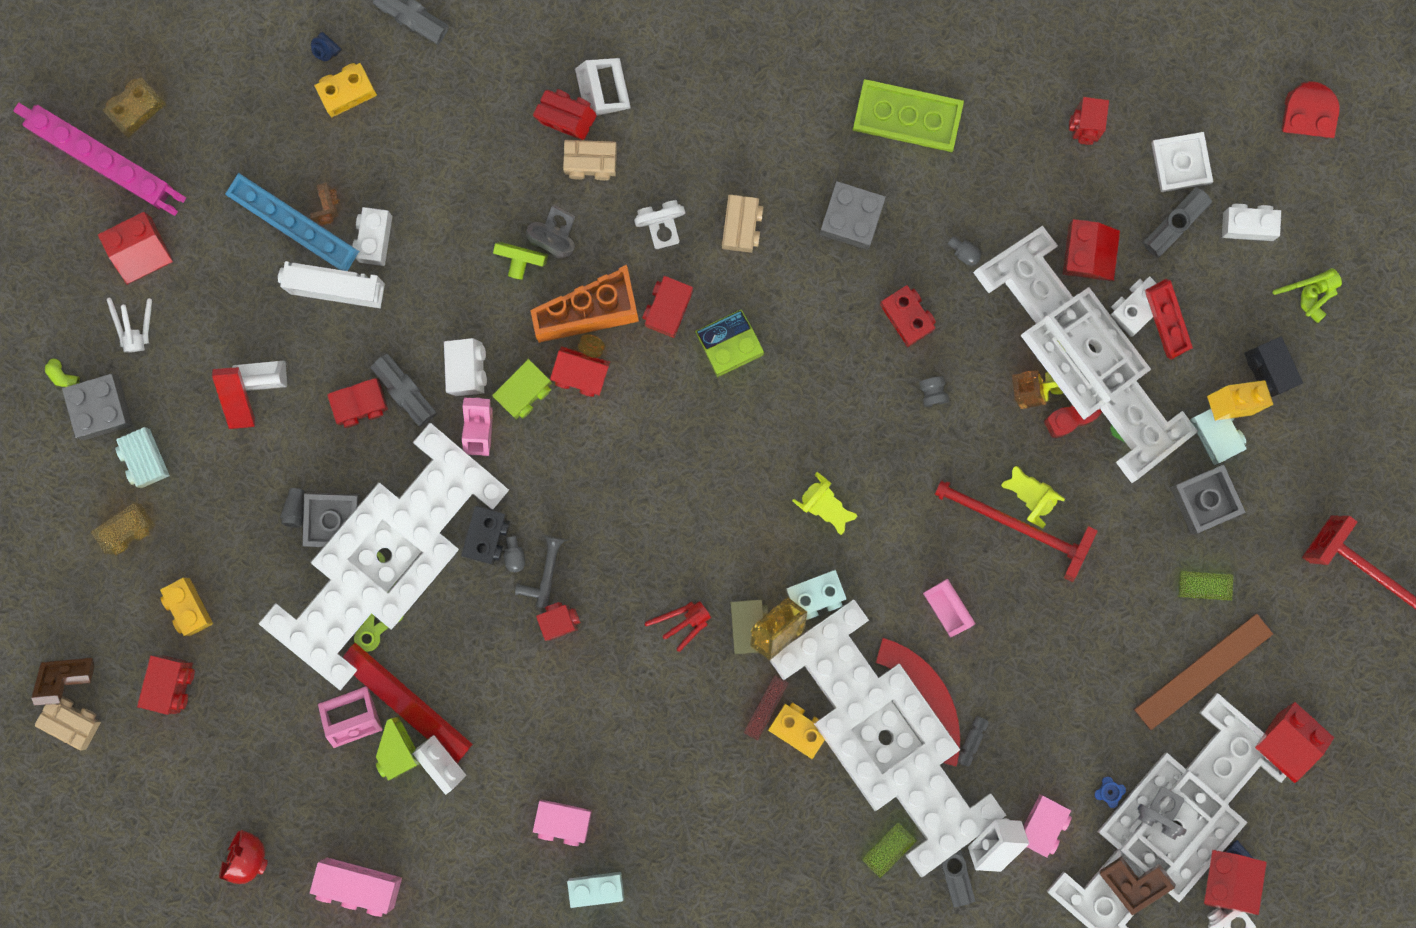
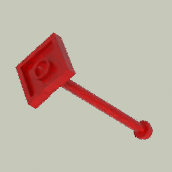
M948 481L946 483L940 482L935 492V495L939 496L940 500H943L945 496L1068 554L1067 557L1072 559L1064 578L1071 582L1075 580L1098 532L1097 530L1088 526L1080 544L1073 543L1071 545L950 488V482Z
M1331 515L1302 558L1311 564L1328 565L1338 552L1416 609V596L1343 544L1357 524V521L1350 516Z

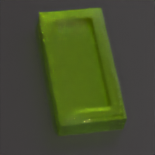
M1180 571L1179 597L1232 601L1234 575Z
M897 822L861 860L881 878L917 840Z

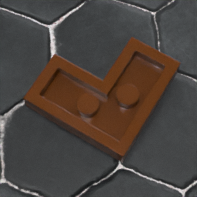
M93 658L41 662L31 697L33 704L50 705L60 703L65 685L91 683L94 671Z
M1122 856L1101 869L1099 873L1131 915L1136 914L1172 891L1176 886L1160 864L1138 877Z

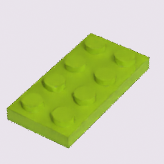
M864 79L853 131L953 152L964 101Z

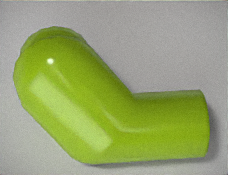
M50 359L48 364L45 365V373L56 386L68 387L78 384L80 381L79 376L64 374L61 370V362L58 359Z

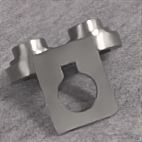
M553 205L546 223L533 222L529 224L526 230V237L530 244L549 251L555 258L563 259L573 253L575 247L573 240L568 237L575 216ZM560 215L564 217L566 225L558 228L554 216Z
M1161 787L1149 808L1141 803L1137 808L1140 814L1138 819L1151 827L1154 822L1161 823L1163 827L1161 832L1176 840L1177 836H1184L1187 831L1173 822L1184 803V798L1165 787ZM1165 796H1169L1174 800V808L1169 812H1165L1163 816L1159 813L1161 810L1160 800Z

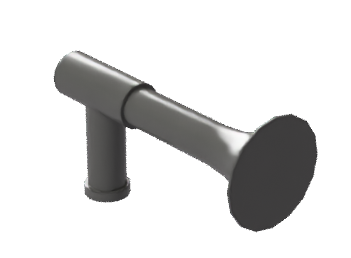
M542 535L547 541L548 548L540 588L517 583L515 595L519 594L538 598L536 607L540 608L548 606L556 556L561 544L568 541V539L550 535Z

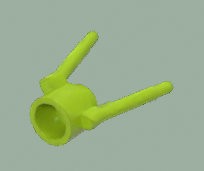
M1331 268L1312 278L1273 290L1272 293L1277 295L1314 283V285L1319 287L1320 293L1324 292L1326 294L1306 312V316L1309 317L1328 299L1337 295L1336 288L1342 285V280L1339 273Z

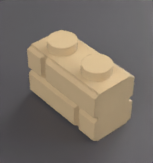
M565 140L563 170L565 175H569V178L584 179L585 175L595 176L596 180H610V176H616V142Z
M728 195L722 249L752 253L753 246L758 247L760 231H755L756 221L762 222L763 206H759L758 198Z
M63 696L60 703L46 704L35 723V727L80 751L86 750L101 723L95 719L96 714L85 708H82L80 711L72 707L74 702Z

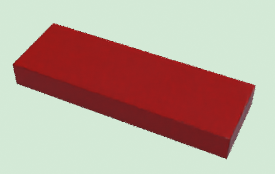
M1164 279L1144 290L1166 357L1172 360L1192 349L1190 337L1171 280Z
M239 367L213 369L212 378L229 429L255 427V418Z

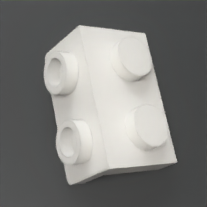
M434 735L419 745L413 753L414 757L445 795L467 776Z

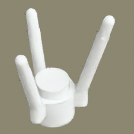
M107 298V303L120 338V346L123 347L124 353L145 350L144 344H149L148 331L152 299H147L143 331L140 334L139 330H131L126 305L124 304L121 305L125 328L123 332L111 298Z

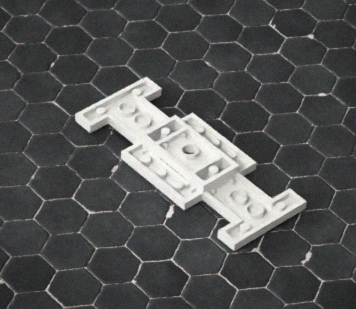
M1041 226L979 267L973 273L988 293L1004 283L1007 284L1036 323L1025 331L1021 337L1083 419H1086L1099 408L1131 449L1116 463L1130 482L1133 483L1198 431L1183 411L1168 422L1165 420L1137 382L1151 368L1089 287L1075 297L1070 294L1043 258L1058 245L1045 228ZM1089 344L1094 346L1096 353L1089 348Z
M431 423L412 442L432 459L399 499L378 482L310 563L330 580L298 618H293L275 603L258 623L339 690L344 687L357 669L337 653L372 613L392 630L459 550L442 536L440 532L462 505L474 494L493 510L509 491V489ZM381 548H388L391 551V558L385 563L379 562L377 559V552Z
M852 600L770 657L769 660L783 680L805 666L835 708L814 723V725L874 811H877L895 797L900 801L926 839L906 854V857L920 877H923L978 837L995 819H1002L1006 814L992 794H988L969 808L940 766V764L960 751L959 747L900 664L881 677H877L849 637V634L869 621L856 601ZM883 730L891 734L892 740L889 745L881 744L878 739L879 733Z
M1215 693L1199 712L1218 729V732L1185 769L1165 752L1097 831L1117 848L1101 869L1121 856L1138 877L1160 864L1176 884L1175 889L1168 892V894L1178 902L1185 897L1210 867L1212 850L1223 852L1247 824L1228 804L1261 766L1278 782H1282L1287 777L1255 748L1264 733L1218 693ZM1161 787H1165L1184 798V803L1174 820H1177L1181 827L1187 831L1184 836H1177L1176 840L1161 832L1163 829L1161 823L1154 822L1151 827L1138 819L1140 815L1138 813L1139 810H1137L1139 804L1141 803L1149 808ZM1165 796L1160 801L1161 810L1159 813L1164 816L1165 812H1169L1174 808V800L1171 797ZM1100 870L1084 888L1063 871L1047 890L1053 898L1088 928H1128L1126 923L1133 916L1099 874Z

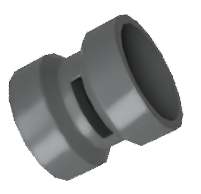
M944 376L919 381L920 390L924 392L925 396L923 398L924 407H931L936 403L940 405L949 402L948 394L944 392V385L946 384Z

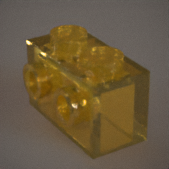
M142 77L131 80L126 85V90L119 96L109 99L106 107L103 109L104 113L128 138L166 105L163 99Z
M133 503L91 531V534L104 554L118 555L128 549V544L135 539L139 541L149 535V530L155 524L141 504Z
M787 597L753 626L750 646L767 659H773L804 632L807 611Z

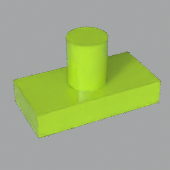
M500 241L495 243L493 254L512 258L508 276L521 280L523 279L527 263L544 266L549 255Z

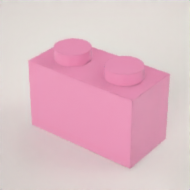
M1039 795L1023 826L1029 841L1027 847L1045 857H1048L1049 853L1054 854L1060 842L1057 838L1061 830L1065 831L1072 819L1069 816L1071 810Z
M540 800L533 832L538 833V838L553 841L554 837L564 839V844L579 846L580 842L585 843L592 810Z

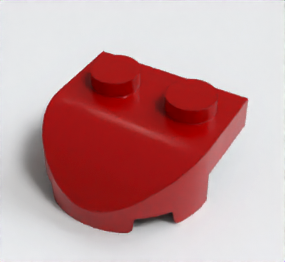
M1307 81L1301 83V85L1288 93L1285 99L1286 107L1282 132L1329 138L1335 137L1339 116V102L1331 89L1322 83Z

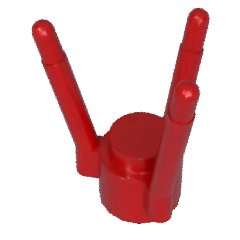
M691 601L684 607L646 621L644 625L650 626L687 612L684 614L686 618L684 621L663 635V639H667L688 624L692 627L696 626L677 647V651L680 652L701 629L707 626L706 621L711 616L700 601L696 604H693Z

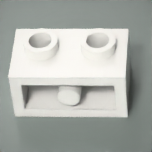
M1232 204V207L1223 212L1222 238L1274 241L1280 236L1281 210H1273V206L1261 205L1257 209L1247 208L1248 205Z
M363 207L362 214H358L356 229H359L358 239H354L352 247L360 251L356 257L359 263L385 266L392 215L389 211Z
M1148 277L1144 282L1139 279L1129 289L1132 294L1126 300L1120 297L1111 306L1114 310L1110 314L1111 317L1130 337L1134 336L1153 317L1144 291L1157 284L1151 277Z
M473 338L444 341L446 393L454 396L484 393L487 376L483 370V360L486 358V351L482 342Z
M1006 818L995 819L968 846L975 870L1001 872L1029 845V841L1021 821Z

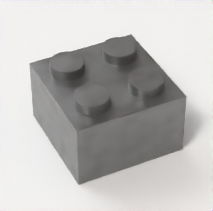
M836 181L820 235L869 250L886 197Z
M109 374L62 388L75 438L87 440L133 426L120 377Z
M1224 465L1170 487L1191 535L1246 513Z
M305 493L303 546L324 547L359 506V494Z

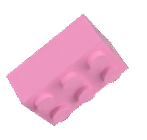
M325 858L317 864L309 894L316 895L315 899L318 901L331 903L332 900L342 902L341 906L344 908L356 910L358 906L367 909V913L370 915L382 917L383 913L387 914L394 909L402 877Z

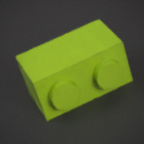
M528 359L492 396L516 420L519 416L523 419L533 410L531 404L537 398L542 400L550 393L552 389L549 386L552 382Z

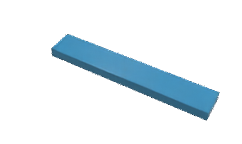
M240 173L237 174L225 195L339 270L348 271L360 252Z

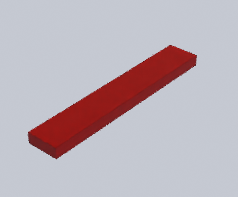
M354 643L348 649L343 658L357 669L354 676L427 740L434 735L456 763L464 757L473 745L469 740L359 645Z

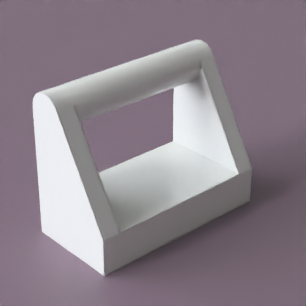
M620 58L586 60L575 68L581 98L591 103L590 108L596 113V116L631 108ZM612 68L619 103H604L597 72L598 69Z
M285 361L232 366V368L239 367L246 391L287 387Z

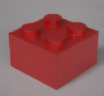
M164 655L150 656L137 707L167 715L180 713L181 709L184 710L188 702V694H185L187 684L192 683L195 675V669H192L193 663Z

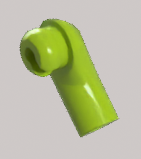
M1308 285L1301 292V308L1305 312L1318 301L1320 289L1317 285ZM1319 308L1310 317L1319 323L1327 314Z

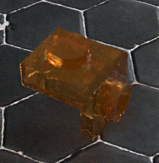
M327 183L317 185L323 210L309 214L310 219L315 223L318 222L319 225L332 223L334 221L333 218L339 216L335 205L340 203L336 189H331Z

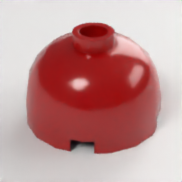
M244 830L238 831L228 848L230 851L226 863L222 861L219 878L235 884H246L252 881L257 874H263L268 860L264 859V844L258 837Z

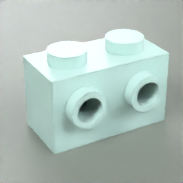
M836 570L786 588L797 618L802 616L804 621L819 616L817 610L827 607L828 612L843 606L841 601L846 600Z

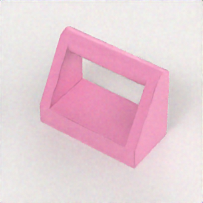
M948 579L943 580L923 593L950 638L976 624Z
M366 686L318 704L325 737L333 748L383 730L369 688ZM362 698L365 699L368 712L333 725L331 724L327 711Z

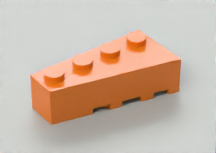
M627 265L618 268L619 270L597 278V281L586 286L582 285L563 297L559 296L530 310L538 343L639 322Z

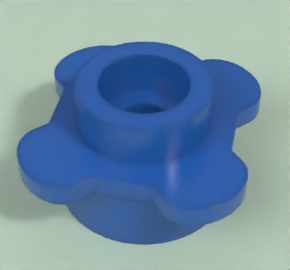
M1104 777L1100 789L1095 791V798L1105 801L1110 808H1115L1118 806V801L1122 795L1125 794L1126 788L1122 784L1118 785L1113 782L1111 777ZM1109 790L1113 792L1111 795L1108 794Z

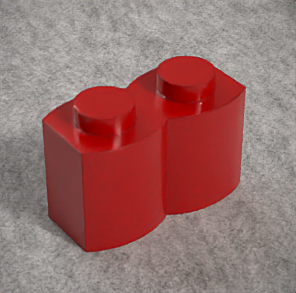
M376 378L327 394L336 424L344 425V428L358 425V419L368 417L369 420L384 416L383 411L388 410L380 381Z
M1071 404L1069 407L1058 409L1044 420V423L1051 437L1059 438L1072 432L1077 426H1084L1094 421L1101 415L1102 411L1099 408L1086 419H1083Z

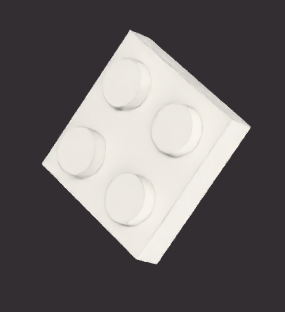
M1204 132L1152 141L1151 144L1161 192L1213 183Z

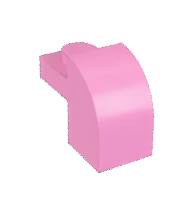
M464 398L463 451L468 455L489 456L493 419L490 399Z

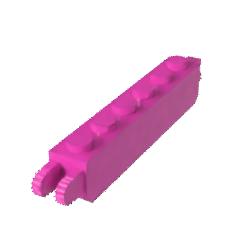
M18 102L13 110L25 119L22 125L29 131L160 210L162 208L175 216L178 211L173 206L164 203L167 197L171 195L175 200L183 203L186 200L185 196L173 190L163 180L41 106L34 105L30 110Z

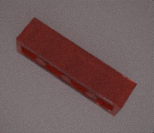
M774 675L743 733L756 740L760 738L789 684L787 681Z

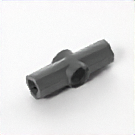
M415 0L373 1L374 6L395 18L394 20L401 26L402 24L410 28L409 31H416L436 45L447 34L449 26L428 13L427 9Z
M1195 187L1143 241L1142 244L1145 246V249L1150 254L1159 258L1212 203L1209 195ZM1172 217L1180 218L1182 220L1183 227H1174L1172 224Z
M389 354L380 357L370 367L388 388L387 391L400 407H404L419 427L426 424L437 414L420 393L419 387L414 384L407 373H403Z
M960 849L941 863L953 907L976 902L966 869V862ZM952 858H957L961 865L960 869L955 873H950L947 869V862Z

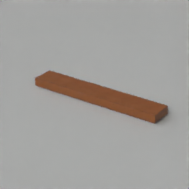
M1254 614L1133 710L1149 730L1154 729L1271 637L1273 633L1259 615Z

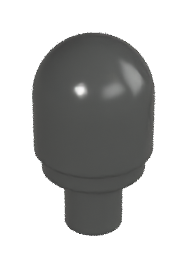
M953 236L948 242V245L956 250L954 254L966 265H975L980 261L981 251L970 241L964 240L962 243Z
M516 536L506 537L508 549H504L503 553L505 566L510 572L516 573L525 566L524 550L522 551V547H518Z

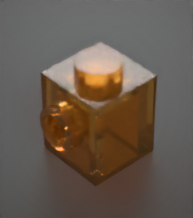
M1038 370L1012 375L1015 400L1021 409L1047 405L1042 387L1044 381Z

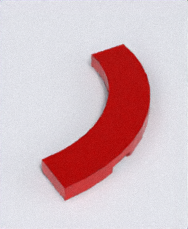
M882 638L876 663L890 669L898 664L902 666L960 749L957 712L953 700L938 674L928 663L910 649L894 641ZM959 751L943 763L957 767Z

